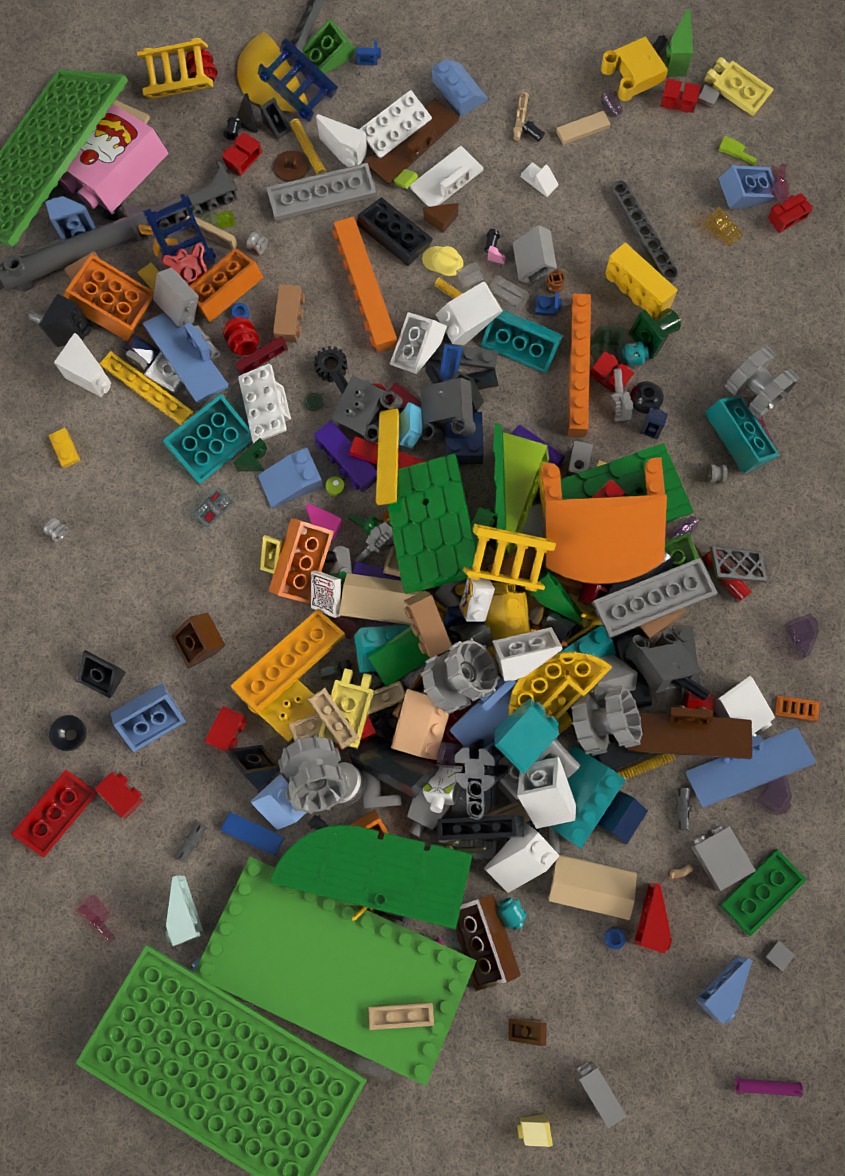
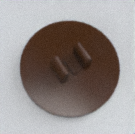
M286 151L276 158L274 170L276 175L284 181L299 180L308 171V161L298 151Z

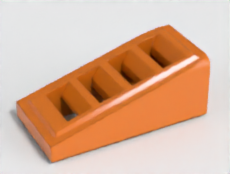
M776 696L774 715L814 723L819 718L820 702ZM783 702H787L786 712H782ZM792 703L795 704L794 713H791ZM800 705H803L802 714H799ZM809 707H811L810 716L808 715Z

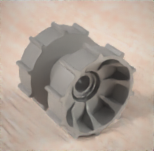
M768 346L765 348L761 347L736 369L725 385L734 396L740 394L747 387L757 395L748 408L757 419L781 401L800 379L791 369L785 370L777 378L767 370L777 356Z
M472 638L463 643L459 641L450 646V652H446L439 657L435 655L426 660V666L423 672L420 673L423 677L424 693H427L434 703V707L438 706L446 710L448 714L471 705V699L475 701L496 692L495 687L500 679L495 664L496 660L492 658L485 645L482 646L474 642Z
M622 685L607 689L605 708H601L599 703L593 697H590L589 694L580 696L571 706L572 723L575 727L578 742H580L586 754L591 753L594 756L606 753L610 743L608 734L611 733L614 734L619 742V746L625 745V748L641 744L640 740L643 733L636 701L633 699L629 689L623 688Z
M317 735L303 739L297 738L296 742L282 749L283 754L278 763L281 773L285 774L289 783L288 788H285L287 800L292 803L295 811L299 810L312 814L313 812L326 809L330 810L338 802L344 801V795L349 786L346 776L342 775L340 766H337L341 758L338 748H335L332 738L326 739L317 737Z

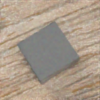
M705 85L697 102L713 108L721 91Z
M132 350L126 353L127 358L132 364L143 371L146 370L148 364L144 357Z
M776 940L764 957L783 972L795 955L781 942Z

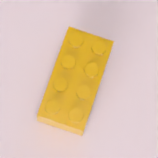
M626 242L610 255L605 275L610 282H614L619 287L622 293L627 294L635 305L646 310L653 319L665 309L671 307L678 289Z

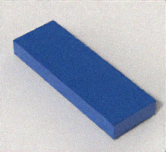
M229 812L221 831L274 856L277 855L285 838L232 812Z

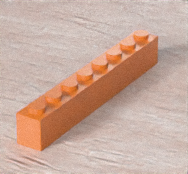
M353 216L334 222L335 229L332 230L335 241H339V245H337L340 256H344L345 260H342L345 271L349 270L348 280L350 286L354 285V298L360 302L358 309L361 317H365L366 321H363L366 332L370 331L371 337H369L371 347H375L377 353L395 348L397 337L355 218Z
M573 293L570 304L567 437H586L588 431L591 294Z

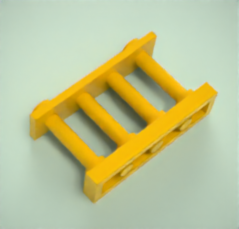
M193 38L189 42L155 49L144 48L143 51L137 52L138 57L146 60L149 77L148 87L142 88L143 95L149 99H156L213 88V80L204 74L201 49L208 48V44L200 38ZM194 51L197 75L196 78L190 79L187 73L185 52ZM178 54L181 78L180 81L174 82L171 76L169 56ZM162 57L165 82L158 85L156 84L153 59Z
M474 524L472 532L478 536L479 542L472 568H463L468 578L474 580L485 578L526 586L525 589L535 592L537 589L544 590L545 586L537 580L544 553H547V550L554 551L555 542L546 538ZM490 538L497 539L498 543L491 572L480 570L486 543ZM509 542L516 543L518 547L510 576L499 574L506 545H509ZM528 546L536 547L535 550L537 552L530 579L519 578L525 549H528Z

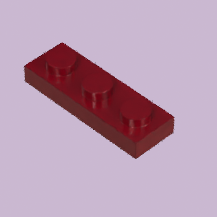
M282 336L278 339L275 338L263 348H258L251 355L241 358L235 364L239 374L242 375L250 372L288 350L286 341Z

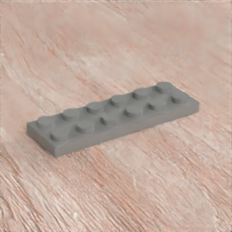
M368 163L266 187L275 221L377 196Z
M701 558L594 600L592 604L609 639L708 599L718 593Z

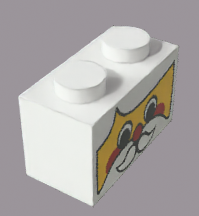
M467 579L459 606L466 621L486 620L495 590L490 579Z

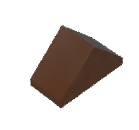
M458 203L423 207V218L426 222L444 233L458 216L459 205Z

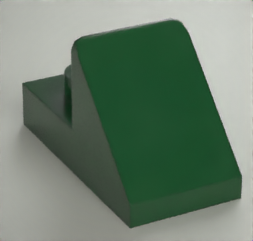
M261 438L233 462L237 471H264L263 466L256 460L257 458L261 459L267 450V446Z

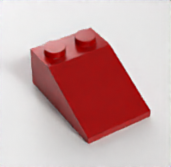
M649 883L633 944L665 954L666 950H669L671 947L672 938H670L671 932L661 884Z

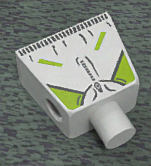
M435 764L439 766V770L423 788V794L427 802L431 803V811L441 813L444 804H456L463 788L455 780V772H463V767Z

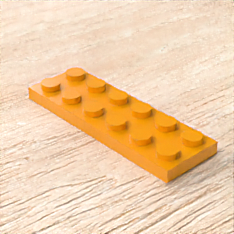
M317 609L231 685V689L259 715L345 637V633Z

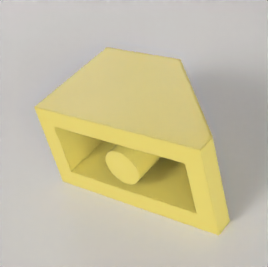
M545 1114L520 1118L521 1124L517 1125L519 1139H523L525 1145L553 1146L550 1124Z

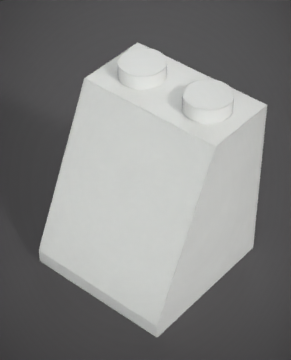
M74 333L54 364L67 380L102 398L104 393L109 391L111 382L80 337Z
M751 676L715 700L714 711L720 718L750 719L752 721V735L757 736L755 732L759 729L764 731L772 725L770 721L775 718Z
M559 757L534 762L524 774L520 771L517 796L536 829L575 821L576 804Z

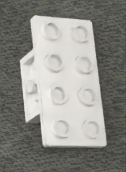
M410 90L359 130L366 132V142L381 159L428 123L432 117Z
M460 146L418 178L410 186V189L428 207L437 206L483 171V166Z
M267 364L240 375L238 379L252 441L255 443L259 438L265 440L287 430L285 422L291 420L284 387L275 381L272 365Z

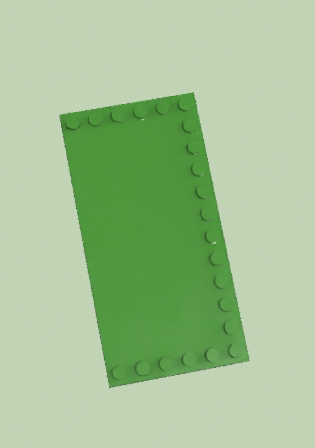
M58 69L0 150V244L13 247L19 241V237L28 228L32 218L37 215L39 208L48 199L52 189L58 185L61 176L67 172L68 166L77 157L79 150L87 143L91 133L96 130L100 120L105 117L109 107L114 104L118 94L123 91L128 81L125 75Z
M249 857L194 973L224 991L427 1086L477 960L368 910H365L353 921L352 917L361 907L352 903L269 883L275 868L253 857ZM433 1003L434 1026L369 1030L368 1007Z
M146 945L75 1063L253 1176H315L367 1081V1078L150 945Z

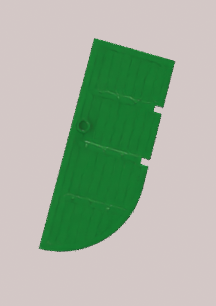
M333 825L315 830L295 842L277 863L269 882L456 930L473 854L431 844L430 850L426 851L424 850L425 842L384 833V838L381 840L377 839L379 831L354 825Z

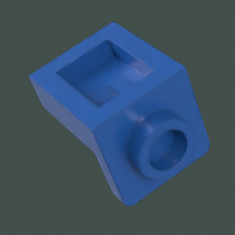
M374 40V48H357V65H377L378 58H381V47H378L377 40Z
M555 292L554 297L536 296L535 315L557 316V311L561 310L562 306L559 292Z

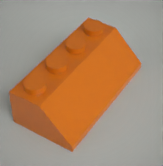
M235 248L192 283L190 287L199 296L196 308L199 314L211 322L264 277L256 262Z
M291 518L269 592L311 604V571H322L334 531Z

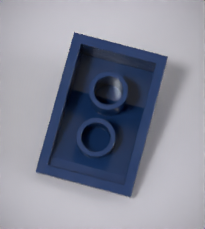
M473 412V422L476 429L474 434L469 437L454 433L451 428L452 423L445 424L446 457L447 455L455 454L458 464H483L482 412Z

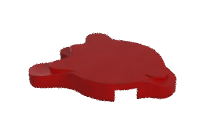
M196 243L193 246L189 255L185 249H179L175 256L163 255L161 258V262L168 268H173L189 286L207 272L202 258L204 246L200 243Z

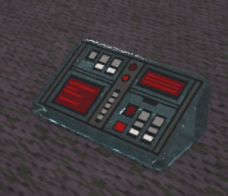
M217 487L192 514L208 529L234 502L220 487Z

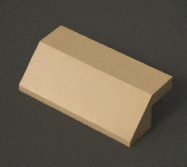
M347 573L339 615L413 625L412 620L408 619L405 614L404 608L406 605L404 600L423 590L405 594L402 582L399 580Z
M565 855L558 857L554 862L552 870L553 881L548 897L550 902L630 920L635 902L636 872Z

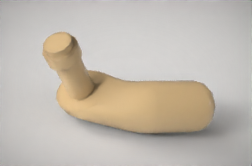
M688 864L681 869L671 870L668 878L673 880L674 878L684 877L693 871V867Z

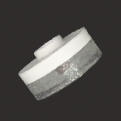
M347 762L338 763L337 766H340L342 775L346 776L349 789L346 790L344 801H340L337 804L349 806L357 802L364 793L366 779L363 772Z

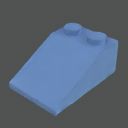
M732 165L718 178L730 209H743L781 198L770 167Z
M308 448L288 455L258 475L271 508L323 488L322 480Z
M738 955L695 998L712 1019L723 1024L724 1022L728 1023L734 1018V1012L738 1009L752 963L750 958Z

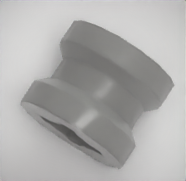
M253 232L249 236L246 246L248 249H254L256 253L261 255L267 247L268 239L259 237V234Z
M710 464L708 482L714 483L719 481L720 483H726L727 466L721 465L717 467Z
M53 518L45 525L43 532L46 535H51L55 542H59L68 533V527L61 525L58 519Z

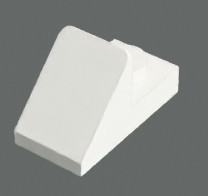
M532 162L521 173L522 179L546 197L558 187V182L547 164L541 169Z

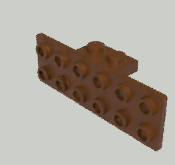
M434 98L424 107L432 117L428 123L381 159L374 152L364 162L368 163L369 169L387 184L393 182L404 169H407L459 121V117L438 99Z
M681 705L671 707L669 714L639 712L643 733L640 740L641 744L627 747L628 751L750 760L753 757L752 721L750 719L713 717V710H707L706 707L691 709Z

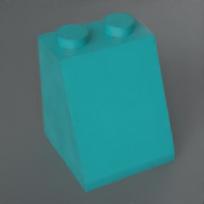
M530 698L494 728L495 746L524 774L559 735V723L553 716L549 717L545 713L544 707L538 701L535 703Z

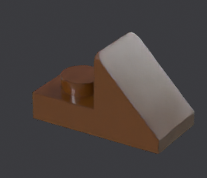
M509 1018L508 1041L546 1046V1023L541 1022L540 1019Z

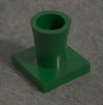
M669 308L665 309L654 319L646 310H643L637 316L628 334L635 342H643L644 347H648L649 358L653 359L658 355L668 335L680 330L681 321L677 313Z

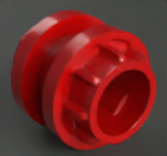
M201 49L204 74L212 79L214 83L218 71L213 64V56L205 49ZM194 51L187 52L185 59L188 78L191 79L196 78L197 70Z
M234 317L226 323L223 336L230 351L239 356H247L253 353L259 343V336L254 330L252 322L244 317Z

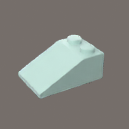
M177 875L172 877L166 922L167 931H165L168 942L172 943L173 946L205 935L185 876Z

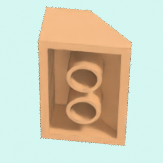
M407 689L391 748L415 756L437 760L449 716L448 712L438 706L434 707V703L427 693Z

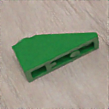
M546 570L540 574L537 581L541 582L545 588L544 590L537 589L536 592L528 590L530 596L533 599H537L540 604L577 623H581L583 620L581 617L582 611L550 570Z

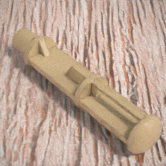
M527 92L519 94L516 125L513 128V139L515 141H519L523 133L522 128L529 99Z

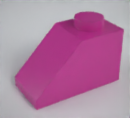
M307 503L306 509L311 523L334 531L331 543H333L343 524L342 519Z

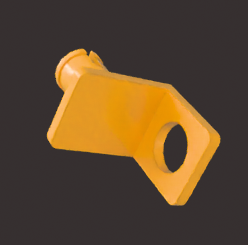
M139 225L138 228L141 234L155 236L153 245L155 256L159 257L161 248L177 250L178 240L176 238L162 237L159 227Z

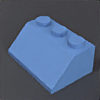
M445 59L432 67V82L460 117L488 101V97L459 62Z
M64 196L45 201L50 220L61 239L66 240L96 228L85 206Z
M163 683L110 713L113 725L133 752L186 722L173 697Z

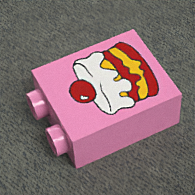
M113 104L107 110L105 117L96 126V130L91 133L87 143L79 150L77 157L70 163L67 172L61 176L58 183L71 195L78 190L77 195L91 209H94L99 204L112 213L169 153L152 127Z

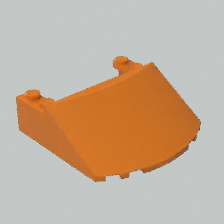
M652 458L645 464L647 496L562 500L559 468L552 463H542L538 475L543 538L550 539L556 543L554 551L547 550V553H544L545 568L562 575L564 578L581 581L582 583L612 584L644 575L664 561L667 495H665L662 458Z

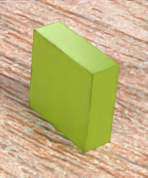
M404 169L393 181L395 185L408 189L418 179L416 172Z

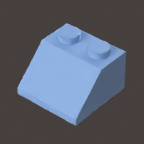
M281 774L250 801L276 830L296 823L307 813L299 810L295 811L292 803L288 802L285 788H288L289 783Z

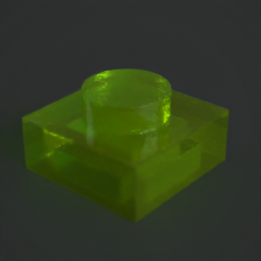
M233 210L215 214L219 229L237 226Z

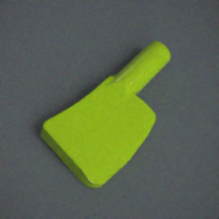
M724 136L718 151L738 159L740 158L752 165H755L757 158L744 152L746 146L735 139Z

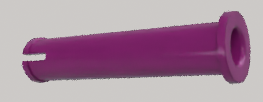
M740 1076L735 1078V1091L738 1095L743 1092L803 1096V1093L800 1092L803 1091L801 1082L741 1079Z

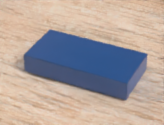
M444 345L439 371L444 381L451 380L459 370L463 347Z

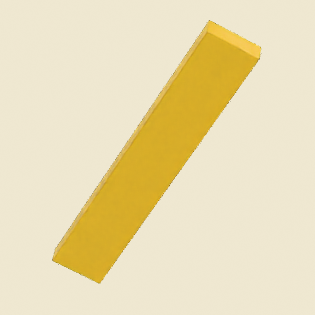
M112 351L99 363L104 370L181 425L194 414L193 410Z
M398 408L380 411L377 505L397 502Z

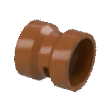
M554 270L549 273L546 282L547 291L555 294V292L560 293L564 287L565 274L560 270Z

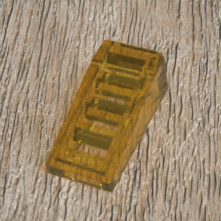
M720 207L711 213L705 222V225L730 247L743 236V233ZM732 232L735 233L731 238L729 237Z

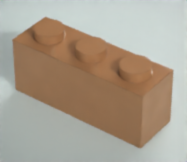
M279 284L273 330L274 338L278 339L282 336L286 342L297 343V337L301 336L299 320H303L301 304L305 303V293H302L301 286Z
M424 590L404 600L406 605L404 611L408 619H411L413 622L411 628L415 636L419 637L420 642L418 645L423 654L426 653L431 658L449 650V647L452 645L432 595Z

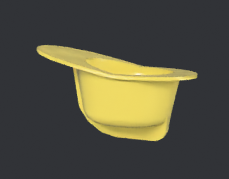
M434 246L423 253V264L431 271L446 276H455L463 269V259L452 247Z

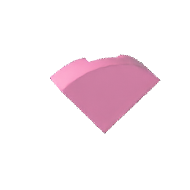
M490 246L488 260L504 265L506 261L505 255L500 254L498 248Z

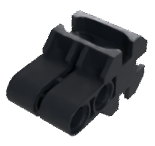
M477 738L464 746L455 755V763H465V770L463 772H455V780L463 789H466L467 813L473 819L482 818L497 805L498 781L508 774V766L499 765V758L505 755L495 746L494 739L492 744L484 748V739Z

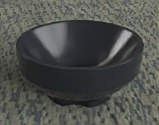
M650 381L638 383L630 394L633 407L645 414H648L650 407L660 408L664 399L662 389ZM650 389L653 391L654 396L651 398L645 397L643 391Z
M64 715L56 719L49 732V738L53 746L62 751L78 749L84 743L87 735V729L83 721L73 715ZM70 729H75L77 732V736L73 740L66 738V732Z

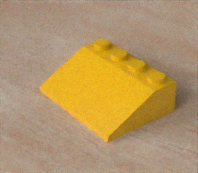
M526 591L493 595L484 625L490 627L493 641L525 633V631L528 633V630H530ZM495 663V664H496V667H497V672H498V674H501V672H500V670H499V668H498V666H497V663Z

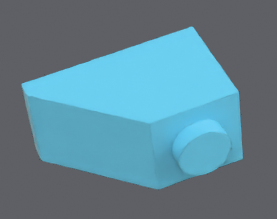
M408 402L399 415L398 444L412 449L422 435L421 407Z

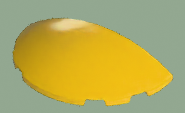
M262 32L249 41L237 62L238 83L244 94L248 93L249 100L255 105H263L272 98H275L281 111H288L289 113H297L309 109L310 105L292 68L274 40L266 32Z
M577 652L557 653L525 677L518 678L511 692L509 716L531 698L535 703L538 701L544 707L545 713L549 717L553 716L558 720L581 695L585 696L612 666L591 654Z

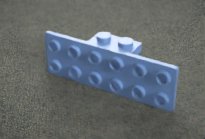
M166 313L143 322L144 328L197 403L228 388V383L210 359L209 351H211L209 343L202 339L199 329L194 328L191 322L179 328Z
M501 676L495 687L496 692L487 697H481L450 728V732L464 746L477 738L484 739V748L492 744V740H495L494 728L509 717L511 692L517 680L504 681Z
M793 728L766 740H763L761 735H752L753 757L750 760L718 758L687 770L686 775L701 807H707L815 764L816 760L799 729Z

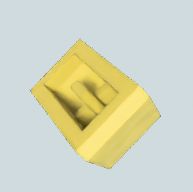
M266 535L263 536L260 570L274 574L283 546L282 540Z

